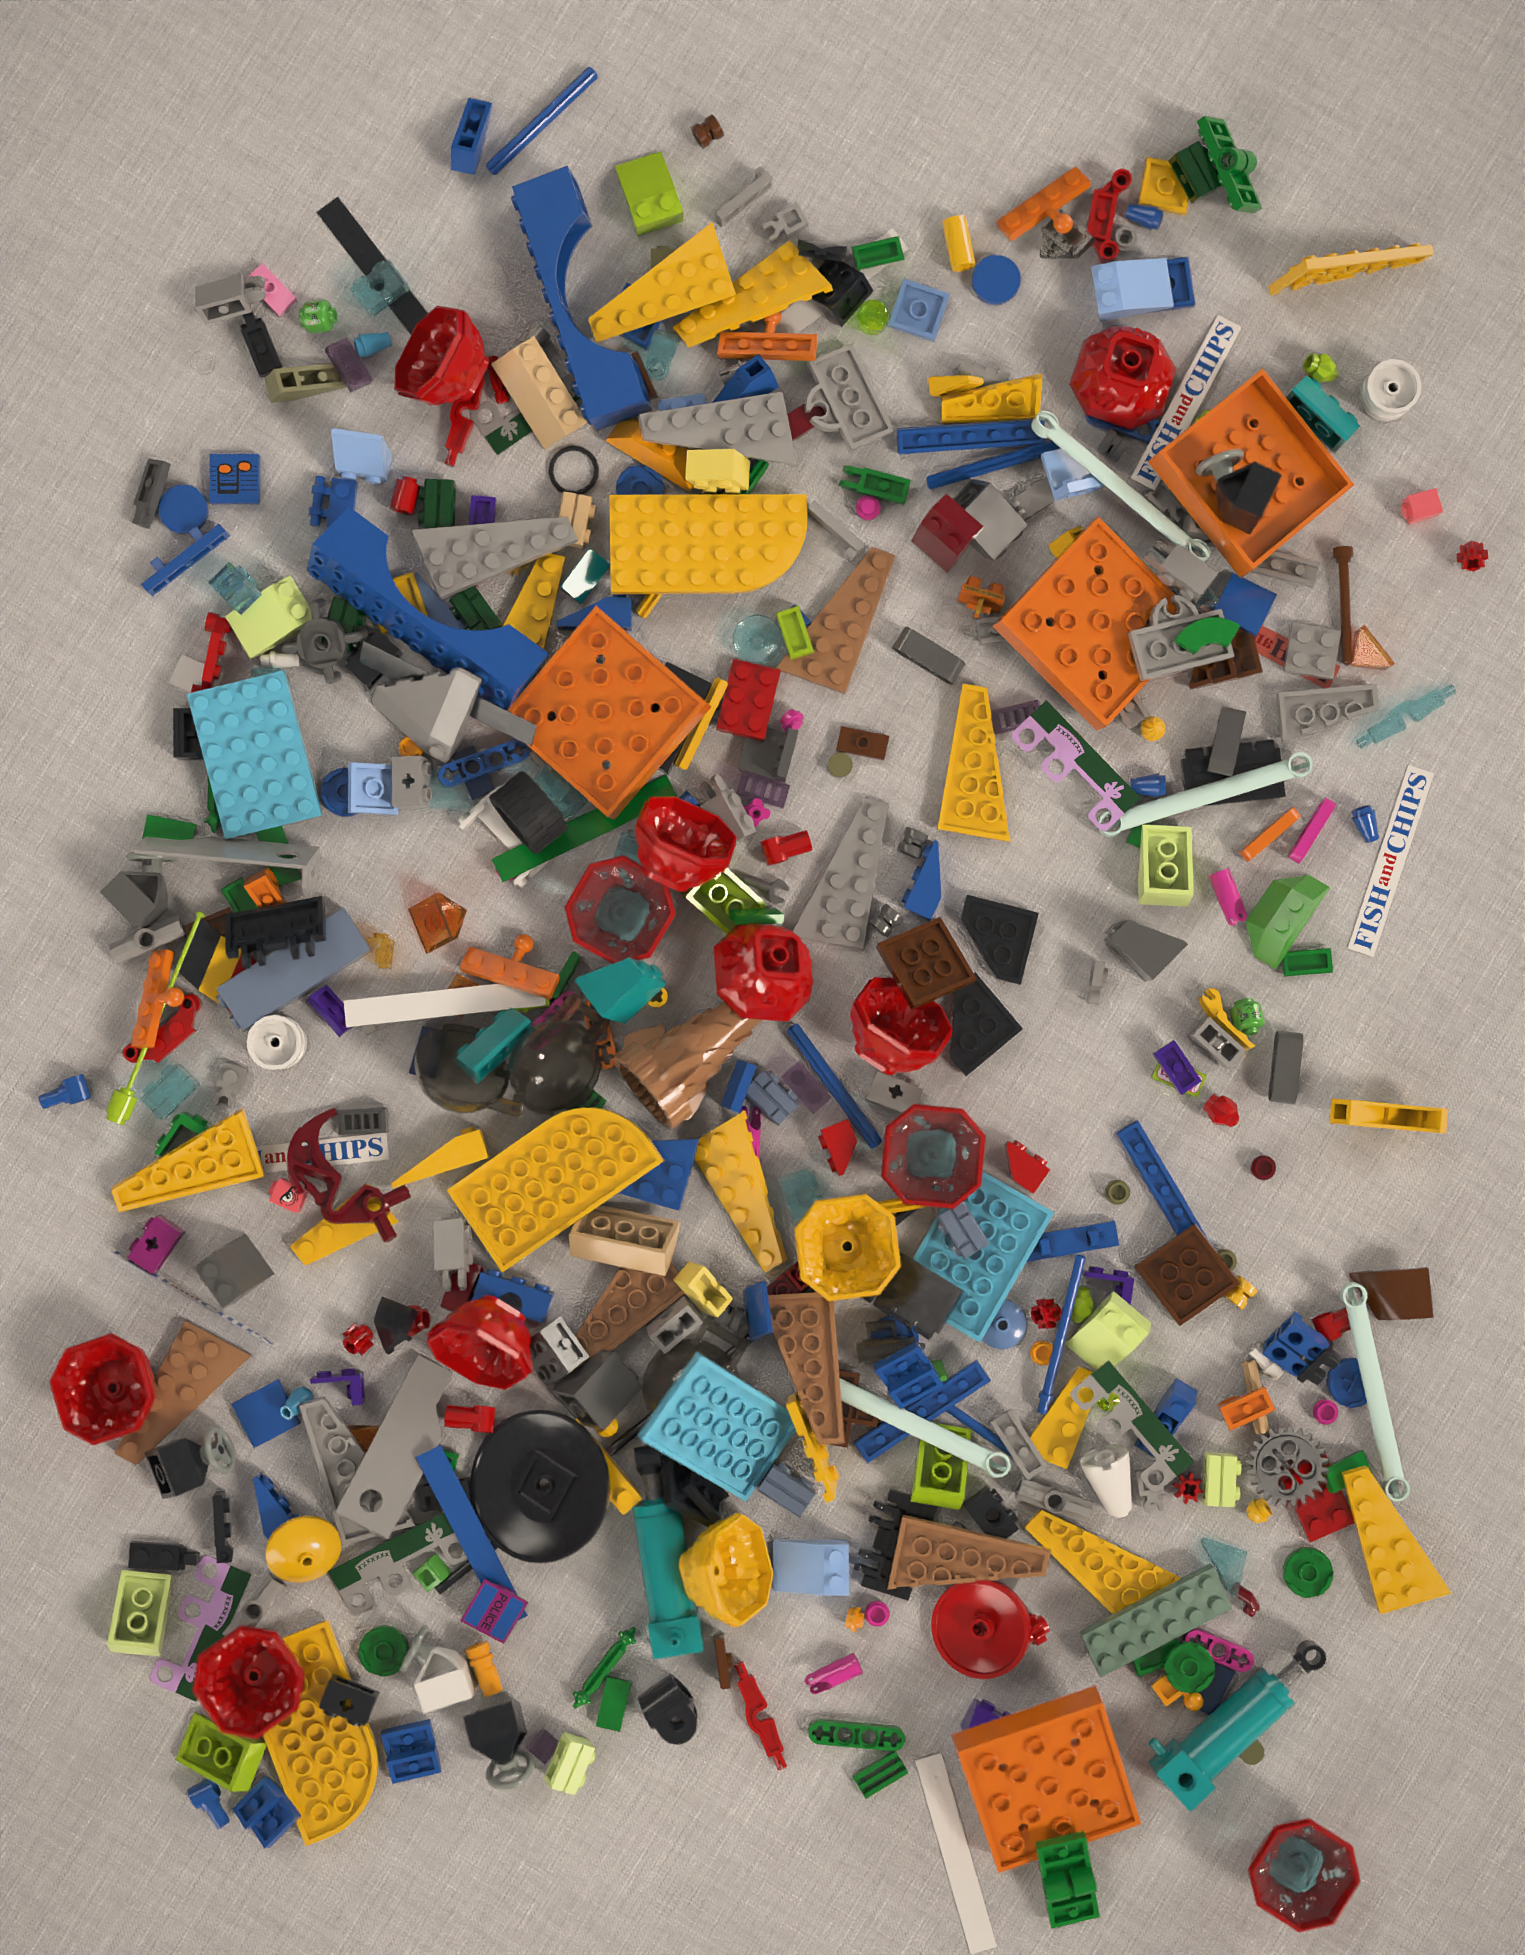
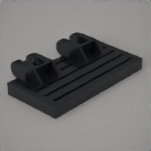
M323 896L225 914V953L228 959L238 958L239 948H241V961L244 969L251 967V952L257 953L256 959L259 966H265L266 951L288 948V939H290V951L293 960L300 958V943L305 942L306 953L308 957L315 956V942L326 941V916Z
M890 1489L887 1500L897 1503V1505L894 1506L875 1500L873 1507L893 1513L892 1521L876 1515H870L868 1520L873 1524L879 1525L872 1548L882 1551V1554L862 1548L858 1552L863 1558L878 1561V1567L875 1569L861 1563H855L853 1569L864 1573L861 1586L909 1601L913 1587L888 1589L902 1517L907 1515L933 1521L938 1506L910 1502L911 1495Z

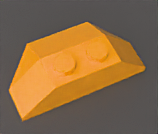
M638 417L617 423L606 438V442L653 469L686 491L690 492L694 485L685 480L687 450L693 449L643 441Z

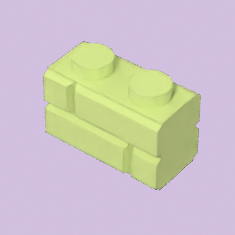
M1204 1452L1202 1490L1204 1491L1202 1493V1503L1204 1505L1235 1507V1500L1240 1499V1486L1236 1485V1476L1241 1475V1461L1237 1460L1235 1454Z
M563 1732L543 1778L550 1788L576 1795L578 1788H581L585 1782V1771L588 1764H592L595 1758V1747L590 1740Z

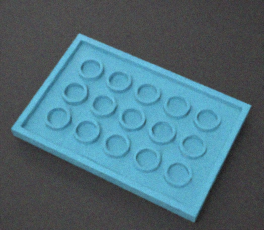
M285 670L187 694L225 839L323 815Z
M982 1172L981 1187L967 1197L964 1202L990 1244L966 1259H963L962 1255L957 1258L950 1247V1244L953 1243L949 1234L944 1236L936 1224L940 1221L938 1216L950 1209L941 1208L913 1257V1260L964 1290L946 1323L978 1342H981L1055 1213L985 1172Z
M696 1352L637 1436L642 1441L746 1502L791 1439L796 1428L786 1407Z

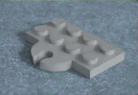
M852 343L816 358V361L808 362L807 366L817 385L811 389L805 400V413L810 412L814 406L822 407L825 412L824 416H814L809 422L814 427L826 432L839 430L849 452L894 433L895 430Z
M1174 595L1171 597V602L1176 606L1177 612L1175 615H1171L1166 609L1168 603L1166 597L1158 601L1152 608L1149 617L1150 626L1127 633L1140 681L1235 657L1231 643L1226 648L1218 644H1207L1202 646L1193 655L1173 642L1178 633L1193 622L1210 617L1224 618L1222 609L1199 614L1191 601L1182 596Z

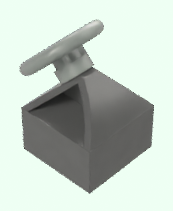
M130 852L127 854V858L131 861L142 862V872L121 871L100 893L134 928H149L168 909V894L164 876L162 875V862H174L178 857Z

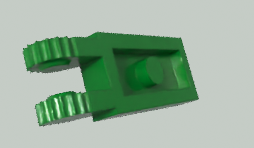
M844 465V473L861 477L859 484L848 480H840V488L905 505L911 482L910 479L868 468L861 469Z

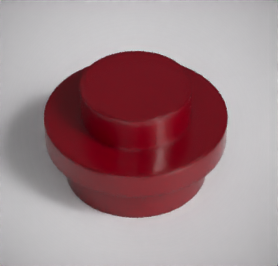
M1261 1155L1252 1161L1251 1172L1259 1180H1268L1275 1174L1276 1164L1269 1156Z

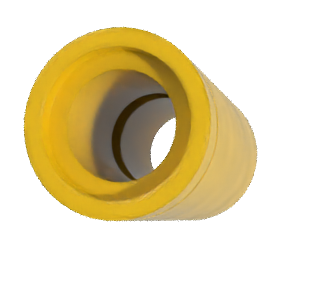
M952 216L943 220L942 225L951 270L953 272H961L975 267L976 264L966 216Z

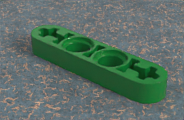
M815 1719L808 1727L810 1740L818 1745L898 1751L905 1744L903 1730L895 1725ZM818 1726H822L823 1731L830 1732V1726H834V1739H829V1733H822L821 1737L818 1738L816 1733L812 1731L817 1730ZM840 1728H848L851 1731V1737L847 1740H840L837 1736ZM873 1730L876 1733V1739L870 1743L865 1742L862 1739L864 1731ZM879 1731H884L883 1735L885 1737H891L892 1733L895 1732L897 1737L901 1739L896 1740L895 1744H891L890 1739L883 1738V1744H879Z

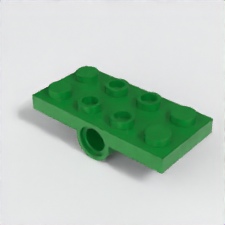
M1204 116L1197 120L1199 136L1207 144L1209 149L1208 157L1216 165L1219 172L1217 177L1228 193L1227 201L1230 207L1235 211L1256 213L1261 210L1262 206L1248 176L1255 170L1257 165L1255 154L1250 150L1236 148L1224 119Z
M1080 1831L1035 1842L1051 1929L1099 1918L1096 1897L1097 1885L1091 1867L1085 1832Z

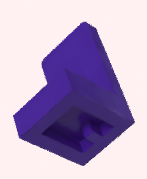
M1089 1266L1088 1270L1082 1271V1275L1085 1277L1120 1281V1286L1116 1285L1115 1293L1131 1305L1134 1278L1128 1276L1127 1271L1113 1270V1274L1103 1273L1104 1268Z
M356 1368L343 1369L341 1374H331V1370L318 1371L316 1376L310 1378V1384L350 1381V1384H347V1398L352 1400V1406L362 1405L366 1402L363 1372H356Z

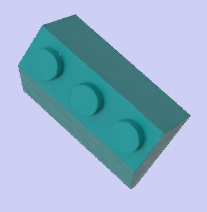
M1306 376L1286 397L1313 433L1334 453L1360 427L1357 423V418L1352 413L1345 412L1340 407L1339 401L1332 395L1328 396L1322 390L1321 384L1313 378L1310 379Z
M509 1008L506 1012L504 1010L499 1012L493 1019L494 1023L488 1029L483 1027L475 1035L476 1039L470 1045H463L456 1053L458 1055L456 1057L457 1064L476 1084H479L532 1035L531 1021L513 1008Z

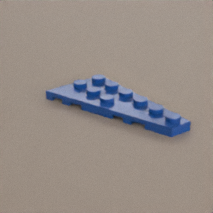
M700 1138L652 1141L665 1161L624 1188L619 1194L680 1211Z

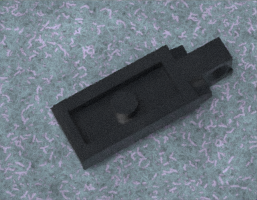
M253 311L243 314L245 324L240 325L242 328L241 332L259 376L262 378L269 375L273 369L283 368L262 318L256 319Z
M216 1491L213 1495L217 1563H230L233 1561L234 1548L227 1541V1538H231L232 1534L231 1522H226V1513H230V1498H225V1491Z
M131 1541L128 1568L184 1570L185 1565H197L199 1563L200 1553L186 1552L187 1547L182 1546V1544Z

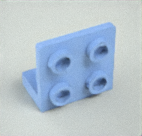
M1063 449L1041 454L1055 501L1095 492L1105 486Z

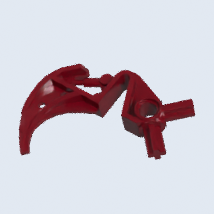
M335 1108L327 1110L306 1122L302 1127H299L290 1141L287 1153L288 1180L297 1195L304 1193L299 1183L301 1181L305 1185V1189L315 1199V1204L321 1207V1214L324 1220L331 1224L374 1223L384 1243L396 1238L397 1234L387 1216L389 1215L390 1207L411 1198L408 1188L402 1185L383 1194L380 1189L364 1184L338 1211H333L332 1207L342 1183V1176L324 1158L320 1150L318 1138L323 1124L336 1116L337 1111ZM306 1142L308 1145L303 1147L302 1143ZM304 1175L324 1181L327 1190L320 1193L311 1182L309 1183L304 1178ZM376 1203L380 1206V1209L371 1211L367 1205Z

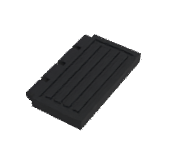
M1273 739L1256 741V751H1253L1252 742L1240 743L1232 776L1280 762V748H1275ZM1213 746L1207 747V756H1204L1203 747L1185 749V759H1181L1184 791L1231 777L1207 771ZM1284 781L1200 807L1286 797Z
M899 1251L901 1267L879 1295L861 1298L871 1303L875 1296H877L873 1305L888 1315H892L897 1308L893 1316L894 1319L909 1328H912L915 1322L918 1321L914 1331L930 1340L934 1333L940 1334L964 1290Z

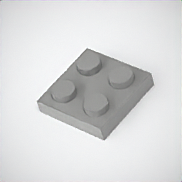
M1291 623L1283 672L1331 681L1334 678L1341 631Z

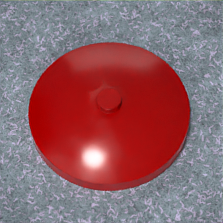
M977 1580L970 1583L953 1584L941 1595L933 1610L931 1630L935 1646L946 1663L963 1675L976 1679L1000 1677L1015 1668L1027 1652L1031 1639V1622L1028 1611L1020 1597L1000 1581Z

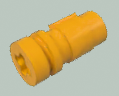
M488 1641L476 1643L465 1649L467 1658L471 1659L469 1664L474 1667V1673L484 1697L492 1696L503 1690L496 1666L492 1661L494 1656L492 1652H489L491 1648Z

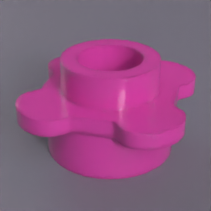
M754 798L747 806H743L746 813L752 818L754 827H757L763 819L770 817V810L765 808L760 798Z

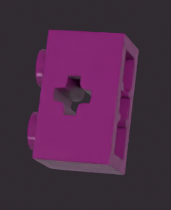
M162 1215L155 1216V1218L150 1217L143 1227L145 1232L140 1239L137 1237L129 1247L131 1253L127 1258L150 1274L158 1273L186 1232ZM157 1238L156 1244L159 1247L152 1248L153 1242L150 1240Z

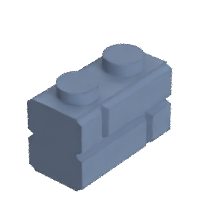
M763 1070L750 1083L746 1095L779 1126L799 1105L796 1102L799 1097L789 1088L784 1091L778 1085L781 1080L771 1070L768 1073Z
M964 1201L954 1209H949L938 1216L940 1221L936 1224L944 1236L949 1234L953 1243L950 1244V1247L957 1258L962 1255L963 1259H966L990 1244Z
M782 1462L779 1465L773 1463L758 1485L757 1490L800 1518L816 1493V1490L812 1488L814 1483L804 1476H801L799 1479L792 1475L793 1470Z

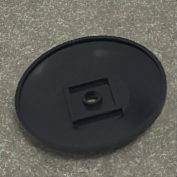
M530 1410L512 1415L499 1423L493 1429V1433H489L477 1451L470 1477L472 1506L487 1537L506 1554L531 1563H549L562 1560L575 1554L587 1545L595 1536L605 1518L610 1499V1475L605 1456L592 1434L583 1425L567 1415L550 1410ZM543 1478L549 1482L547 1492H543L540 1488V1481Z

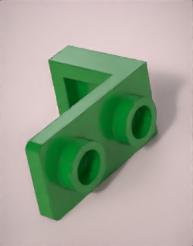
M182 1112L181 1115L177 1114L169 1124L172 1128L168 1134H163L155 1145L157 1150L154 1154L163 1156L184 1126L198 1135L210 1128L207 1126L208 1121L198 1114H195V1116L188 1112Z

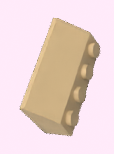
M534 336L491 364L544 450L587 423Z
M600 1205L574 1223L569 1233L570 1256L665 1276L673 1260L680 1221Z

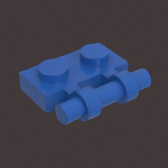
M316 476L315 485H312L311 489L313 502L312 507H309L308 514L311 516L310 525L319 527L320 518H327L326 527L328 528L348 507L355 511L357 481L332 478L330 488L324 486L325 477ZM323 496L330 497L329 509H322Z

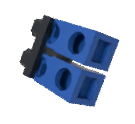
M1296 1311L1264 1341L1262 1352L1264 1356L1291 1375L1296 1376L1297 1380L1301 1383L1309 1380L1315 1385H1319L1326 1375V1372L1320 1366L1324 1364L1331 1370H1334L1340 1364L1341 1356L1332 1349L1333 1342L1303 1322L1302 1316Z

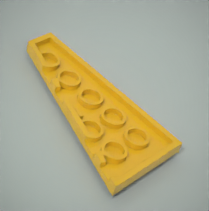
M713 222L588 318L596 343L736 295Z
M1366 1465L1341 1472L1378 1612L1383 1614L1452 1594Z

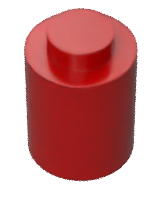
M403 476L402 479L396 480L389 507L390 510L404 515L412 516L414 514L420 485L416 484V479Z

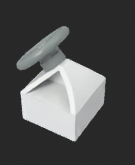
M422 1625L400 1668L402 1672H406L413 1660L424 1665L414 1684L423 1713L472 1698L477 1687L467 1656L447 1648H433V1646L422 1642L428 1631L426 1625Z

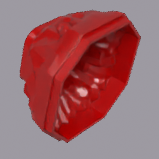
M436 306L416 324L395 366L394 390L398 392V395L430 406H438L445 402L451 403L457 399L467 401L473 396L488 367L489 359L485 356L480 333L465 310Z
M1114 325L1083 340L1069 385L1085 415L1133 430L1163 415L1176 374V368L1159 338L1139 328Z
M676 796L650 797L648 801H645L635 826V839L637 840V845H639L637 856L643 865L644 874L652 880L681 892H685L692 887L701 886L724 872L730 864L737 843V836L719 816Z
M756 923L736 925L714 946L716 993L740 1018L790 1021L810 1001L814 983L812 978V960L807 946L791 930L785 927Z
M874 977L872 980L870 979L853 1001L850 1011V1018L853 1023L852 1032L856 1040L854 1047L856 1053L887 1075L919 1070L923 1066L934 1062L952 1037L953 1029L941 1005L931 1001L912 1010L894 978Z
M484 1295L479 1299L462 1304L433 1326L427 1334L428 1339L426 1342L435 1359L475 1384L506 1390L532 1373L533 1363L529 1348L531 1337L524 1323L525 1316L494 1296Z
M113 1333L66 1348L49 1381L62 1428L92 1446L139 1431L151 1412L156 1399L154 1375L151 1371L150 1360L147 1358L144 1350Z
M240 1625L198 1655L192 1692L221 1733L258 1739L299 1709L305 1671L277 1631ZM251 1671H256L259 1677H254Z

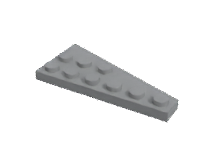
M783 392L644 413L638 416L642 439L646 442L688 447L693 450L735 449L747 459L753 458L764 460V462L783 463L794 467L797 465Z
M568 517L412 530L441 599L578 542Z
M868 799L863 800L793 930L800 938L863 949L889 803Z
M325 1396L300 1403V1410L342 1545L376 1537V1535L334 1513L366 1452ZM370 1489L362 1493L360 1506L363 1510L375 1512L381 1507L382 1497L378 1491ZM404 1508L393 1531L415 1526L416 1522L406 1508Z

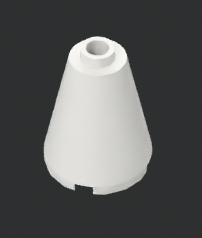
M1106 1445V1450L1098 1452L1097 1448L1093 1449L1080 1458L1081 1469L1107 1513L1115 1518L1125 1517L1132 1509L1129 1452L1123 1445Z

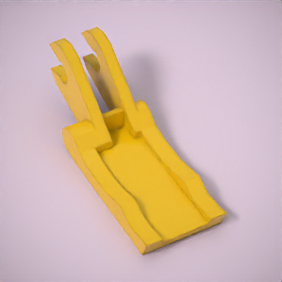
M1214 988L1205 990L1204 992L1208 997L1202 995V998L1198 997V1000L1207 1017L1215 1021L1246 1051L1255 1047L1256 1045L1248 1040L1246 1034L1237 1030L1227 1019V1015L1222 1008L1221 996L1218 990Z

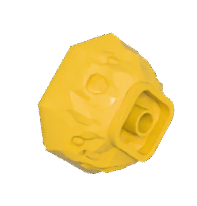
M867 1194L816 1200L794 1228L800 1278L828 1301L879 1295L901 1267L895 1217ZM844 1242L852 1244L850 1251L843 1250L842 1245Z
M737 1512L726 1519L710 1525L706 1531L698 1536L693 1546L680 1556L679 1569L688 1599L704 1609L712 1618L737 1628L767 1606L773 1570L762 1528L745 1515Z

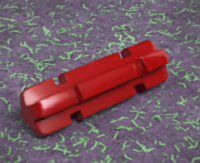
M496 355L489 356L487 369L489 370L488 373L493 390L496 392L494 393L497 404H505L510 400L508 392L491 365L498 357Z

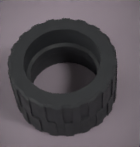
M524 771L517 773L489 796L493 807L503 821L533 854L541 852L568 830V824L560 811L539 785Z

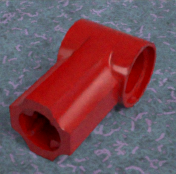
M807 830L785 837H773L760 842L767 866L787 861L790 857L813 851Z
M1346 1307L1333 1313H1323L1312 1319L1316 1331L1331 1341L1341 1337L1342 1333L1351 1330Z
M447 1405L444 1426L471 1429L474 1432L493 1433L496 1408L477 1405L474 1407Z

